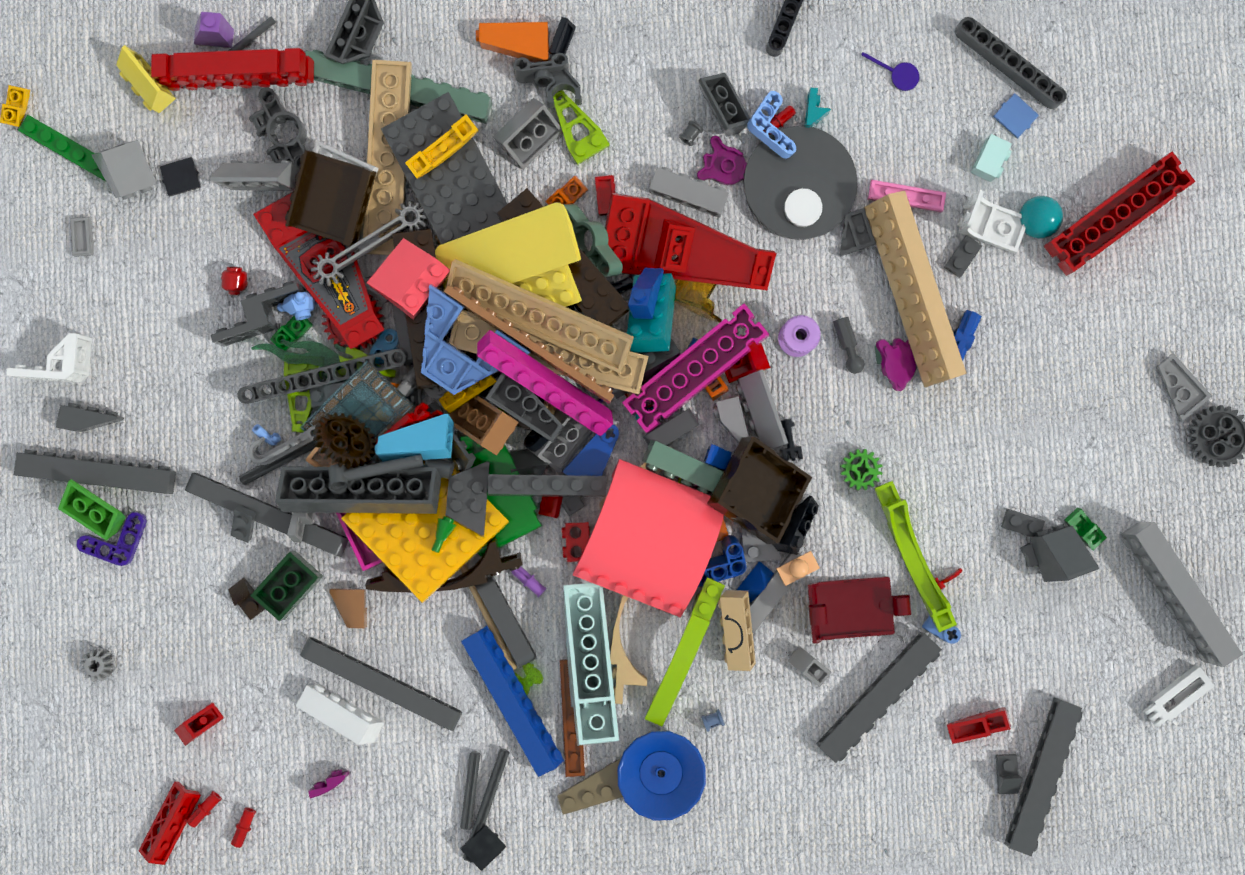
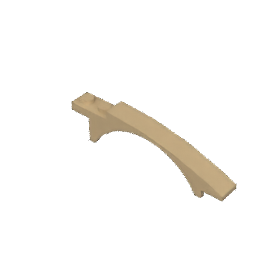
M624 595L621 598L613 629L610 653L611 664H617V667H613L612 679H616V687L613 686L615 704L623 703L624 685L647 686V677L632 665L622 647L619 624L623 607L628 599Z

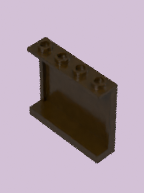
M305 150L300 158L301 167L295 177L296 186L290 196L291 206L285 216V226L295 227L323 236L350 247L359 240L377 172Z

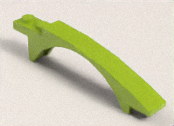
M893 481L875 487L874 491L888 521L887 525L937 631L942 632L956 626L957 623L950 609L951 605L931 574L917 543L906 499H900Z
M706 577L700 594H697L688 622L670 665L652 698L644 718L645 720L661 727L663 726L707 631L710 619L725 587L724 584Z

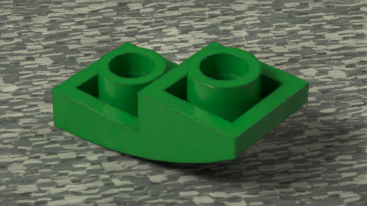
M293 316L286 325L281 326L270 340L284 353L313 324L308 319L296 320L295 316Z

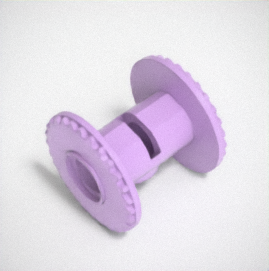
M794 316L781 327L778 334L779 345L786 354L792 357L804 356L818 345L821 334L820 328L808 316ZM796 333L801 334L802 340L796 337Z

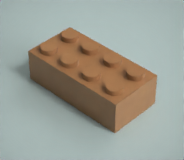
M477 395L451 413H448L456 429L495 455H498L500 450H502L505 442L519 423Z

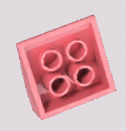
M403 238L367 281V284L414 320L428 303L429 285L432 284L439 289L448 278L450 269L435 257Z

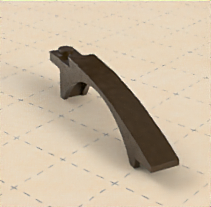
M494 536L489 541L481 558L473 567L465 573L447 580L436 591L456 590L487 583L488 575L495 576L507 569L510 571L519 569L523 565L522 554L519 552L502 557L496 536ZM387 566L383 567L384 572H382L381 576L367 579L365 584L367 590L412 593Z

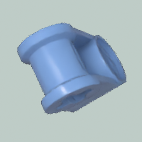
M930 615L922 625V628L947 643L955 644L961 638V632L955 626L938 632ZM947 631H951L955 635L954 638H950Z

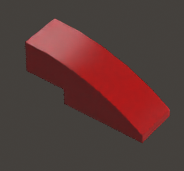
M1002 707L949 723L947 728L952 744L991 736L992 733L1010 730L1011 724L1006 708Z

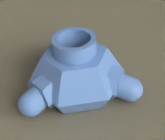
M297 292L286 297L283 303H279L277 310L288 312L290 315L295 316L296 320H304L311 317L310 312L314 310L315 305L318 303L310 293Z

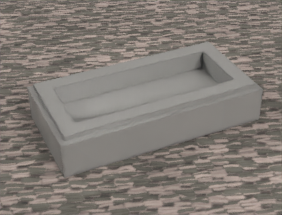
M70 218L72 256L94 255L92 218Z

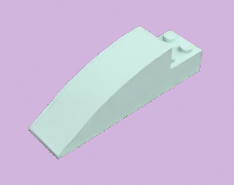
M594 583L564 585L571 707L574 709L577 746L619 741L603 587Z

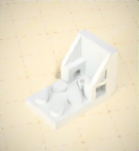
M69 333L47 355L46 367L15 365V368H7L6 376L30 380L81 383L89 376L92 338Z

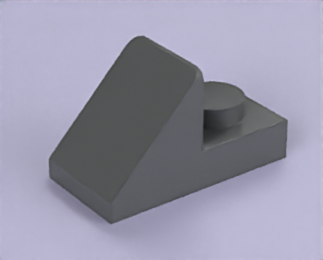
M996 755L998 794H1018L1023 779L1018 775L1017 755Z

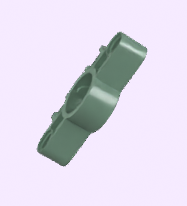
M563 204L571 220L578 247L604 277L620 275L623 266L620 259L608 245V233L605 227L600 222L589 221L576 204ZM587 230L591 232L593 239L590 251L587 250L584 242Z

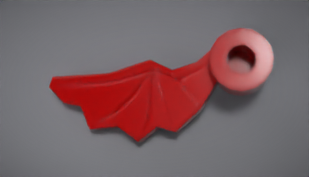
M960 568L941 581L936 577L935 581L939 588L943 589L946 587L944 583L956 578L963 570Z

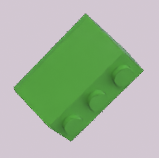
M72 479L68 481L58 507L60 511L106 541L121 530L126 518L121 511Z

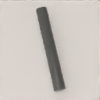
M272 16L269 17L228 51L244 49L274 25L276 21Z

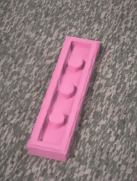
M876 180L870 181L867 200L876 201L887 194L905 191L910 207L943 212L946 192Z

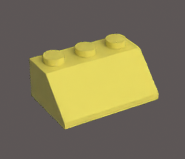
M125 45L121 48L116 64L120 69V76L132 84V91L144 99L143 104L148 110H154L158 113L162 112L176 99L166 86L159 84L157 80L151 77V67L142 55Z

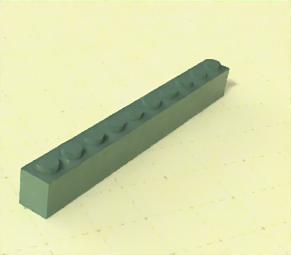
M306 50V56L314 60L315 81L371 95L372 64L363 65L359 61L341 64L326 58L324 53L319 50ZM411 74L410 105L421 107L449 92L462 117L467 114L472 121L487 124L492 106V100L488 94L484 92L473 93L464 87H459V89L453 88L452 85L441 82V84L434 83L429 78L418 79Z

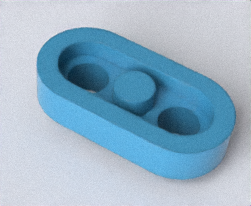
M394 329L384 330L371 348L370 354L397 348L399 345L397 331ZM388 335L393 336L392 341H387ZM376 357L375 362L377 364H384V360L381 357Z

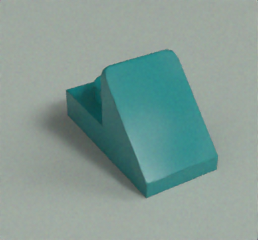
M810 87L808 92L804 124L806 128L813 127L826 117L831 110L830 108L819 107L821 96L817 95L818 88Z

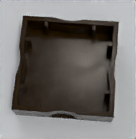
M754 436L743 437L707 504L766 544H779L791 520L792 513L805 493L812 477L793 463L782 459L773 449Z

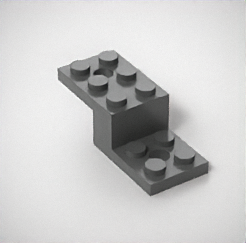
M289 281L282 284L283 287L277 289L271 287L265 289L262 294L257 295V293L247 295L246 299L241 300L247 323L243 321L234 324L235 327L230 329L226 327L217 329L215 334L210 335L212 342L225 347L277 330L278 326L272 307L283 303L284 299L291 294L306 292V289L297 282Z

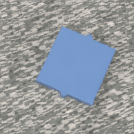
M1014 93L1006 103L1004 102L1001 105L1002 107L993 117L1018 139L1026 129L1031 128L1030 125L1039 115Z

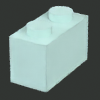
M991 134L985 140L970 173L989 182L999 178L1004 170L1001 167L1003 162L1007 161L1012 151L1009 149L1012 143Z

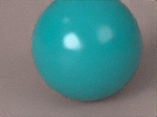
M1035 196L1024 203L1019 212L1022 214L1020 221L1026 228L1025 233L1037 239L1052 236L1059 230L1063 222V211L1060 204L1048 196Z

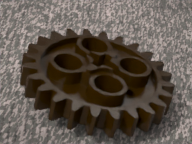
M334 412L332 416L327 414L326 417H322L318 421L313 431L315 435L313 440L317 441L315 447L321 448L319 453L326 454L324 459L331 458V464L338 462L339 467L345 464L346 468L349 469L351 465L353 468L361 467L372 460L375 455V444L377 443L376 440H373L375 435L369 434L371 428H364L365 422L358 423L359 418L353 420L351 414L345 417L344 413L338 416Z

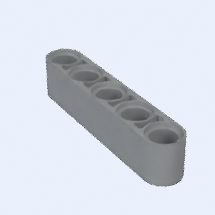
M789 553L780 566L801 555L799 553L797 555ZM777 570L774 572L766 588L750 603L753 633L794 583L792 582L785 586Z

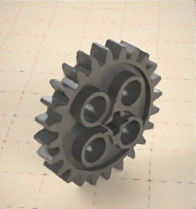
M1219 405L1217 408L1216 406H1211L1209 409H1203V414H1196L1198 419L1191 420L1194 426L1188 427V429L1193 431L1192 434L1187 435L1192 438V441L1188 442V444H1194L1191 452L1197 451L1198 453L1195 457H1203L1202 463L1209 462V466H1215L1216 464V467H1223V465L1224 467H1229L1230 464H1237V459H1244L1242 453L1245 454V421H1242L1245 416L1244 414L1237 416L1238 410L1231 411L1230 406L1224 408L1223 405ZM1222 419L1226 422L1225 428L1221 424ZM1206 428L1209 430L1208 437L1204 433ZM1232 428H1234V431H1232L1231 433H1227L1225 435L1220 436V433H1226ZM1232 436L1235 438L1234 445L1231 443ZM1219 437V440H1213L1207 445L1205 444L1207 441ZM1215 445L1218 446L1217 454L1214 452Z

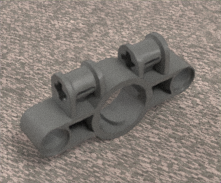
M269 87L262 88L258 97L263 109L252 114L249 120L253 122L257 130V136L267 135L274 144V146L266 151L272 161L276 163H281L282 160L291 161L293 165L300 168V158L306 150L304 146L307 137L306 128L295 114L286 111L279 96L273 89ZM270 95H273L272 100L266 102V98ZM286 120L294 121L298 129L296 138L291 139L288 143L277 142L278 138L275 135L277 126L285 123Z

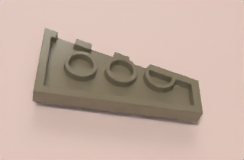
M621 757L598 772L591 774L583 781L559 793L558 800L562 814H568L622 798L623 796L618 787L617 772Z

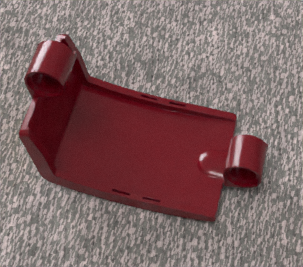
M890 577L822 581L808 584V608L813 644H818L823 640L893 635L895 633L893 615H912L910 595L892 596Z

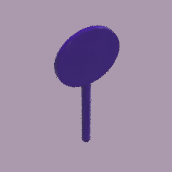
M864 52L861 53L863 57L891 71V79L897 89L909 91L917 86L919 72L913 64L904 62L892 68Z

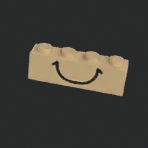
M726 590L718 601L719 608L722 611L720 623L724 629L722 642L726 648L724 660L727 663L728 670L751 671L756 664L749 593L748 591Z

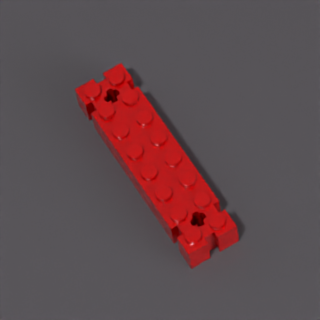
M287 48L280 51L278 49L174 53V55L166 53L152 54L151 77L171 91H179L180 88L184 87L188 90H197L202 87L209 90H214L216 87L233 89L234 86L252 88V86L257 85L263 88L270 87V85L288 87L292 83H295L297 86H307V84L314 83V60L306 56V53L300 48Z
M1173 151L1155 162L1151 167L1044 245V248L1052 258L1055 256L1059 258L1060 262L1057 265L1066 276L1078 270L1088 260L1094 258L1176 197L1178 193L1196 182L1187 169L1182 172L1178 167L1181 162Z

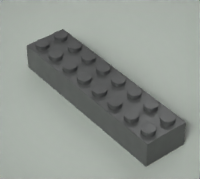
M282 466L275 503L282 512L437 514L441 476L436 467H416L348 481V487L343 490H332L330 488L329 467Z

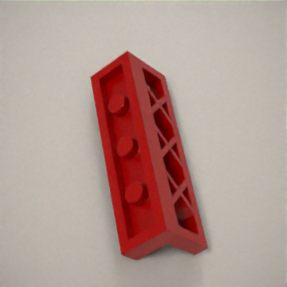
M174 781L138 850L148 863L166 864L187 823V819L191 816L201 796L198 791L187 790L180 782ZM179 791L180 793L176 799V793ZM168 808H169V814H168V816L166 817V812H167V810H168ZM160 825V831L157 835V829ZM150 843H151V848H150V850H149V852H148V851H147V848L149 847V845H150Z

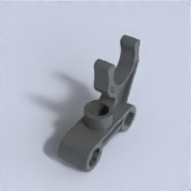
M556 53L552 56L551 61L530 63L527 58L520 57L513 62L515 78L519 83L534 82L538 87H546L548 108L552 109L555 107L553 96L561 90L573 92L575 94V104H582L580 84L569 73L568 57L565 54Z

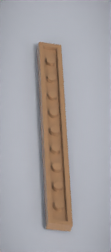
M448 285L444 290L445 294L465 306L466 310L495 329H499L530 350L531 353L608 404L613 400L612 389L604 384L601 387L595 383L596 379L589 374L583 375L579 372L580 369L573 363L568 365L562 361L563 357L558 353L553 352L551 354L545 350L547 347L539 341L533 342L529 339L530 335L525 331L520 330L518 332L512 328L514 325L506 319L500 320L496 317L497 313L490 308L485 310L480 306L481 303L473 297L469 299L464 296V292L456 286L452 288Z

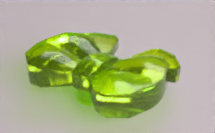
M531 663L522 666L526 677L522 678L516 672L514 673L522 684L526 695L529 694L530 687L533 684H541L544 679L541 671Z

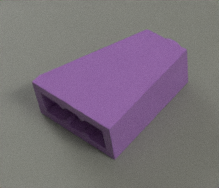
M201 12L195 25L194 44L232 48L234 29L221 13Z

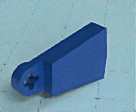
M612 425L608 429L612 428L614 437H609L608 439L605 437L606 433L602 436L598 434L593 436L562 472L571 476H602L619 437L618 428Z

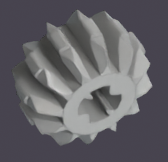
M101 648L98 651L92 649L90 654H84L85 660L80 662L81 665H84V668L80 671H86L84 678L91 677V681L95 682L97 680L104 681L106 677H110L112 675L110 670L115 669V666L111 665V662H114L115 659L109 658L111 652L104 653V649Z

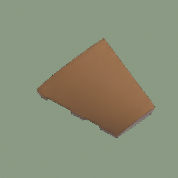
M329 589V593L346 627L366 628V589Z

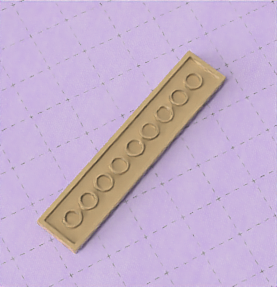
M372 60L367 163L379 169L364 217L363 238L400 216L395 210H402L400 204L405 203L406 176L381 128L409 114L411 62ZM397 224L385 233L381 234L379 237L382 238L383 236L398 228L402 224ZM393 238L368 254L389 256L394 250Z
M455 259L452 261L446 287L449 285L452 288L454 286L460 288L464 292V296L469 299L470 297L475 298L481 303L480 306L485 310L490 308L497 313V318L502 321L503 319L508 320L514 327L620 374L624 370L634 339L633 336Z
M462 310L453 324L449 343L459 350L477 354L478 341L489 330L495 333L497 329L471 312ZM514 326L512 327V328H514L515 330H517L518 332L520 331V329H518V328H516V327H514ZM527 333L530 335V340L535 343L536 341L543 343L547 347L545 350L551 354L553 352L558 353L563 357L562 361L568 365L573 363L580 369V373L583 375L589 374L596 379L595 383L598 385L604 384L610 388L639 395L649 356L629 351L624 370L620 374ZM530 352L528 354L556 374L566 376Z

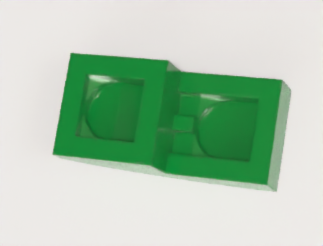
M1077 507L1064 519L1068 526L1073 525L1082 541L1091 550H1095L1107 538L1097 524L1093 523L1081 508Z

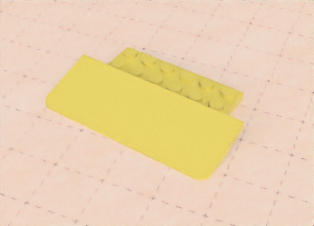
M556 202L457 238L439 245L435 250L436 259L449 269L451 268L452 261L456 259L564 307L582 301L568 265L581 260L568 212L561 203ZM448 278L442 284L444 290L446 289Z

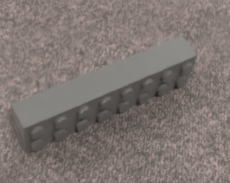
M1139 521L1121 533L1124 538V545L1132 550L1134 560L1139 565H1142L1146 578L1154 583L1156 593L1161 598H1164L1167 603L1166 608L1175 615L1178 626L1185 630L1188 635V641L1199 651L1198 656L1205 663L1225 667L1242 656V652L1156 523Z

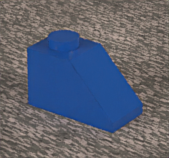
M711 444L708 447L704 463L725 471L732 452Z

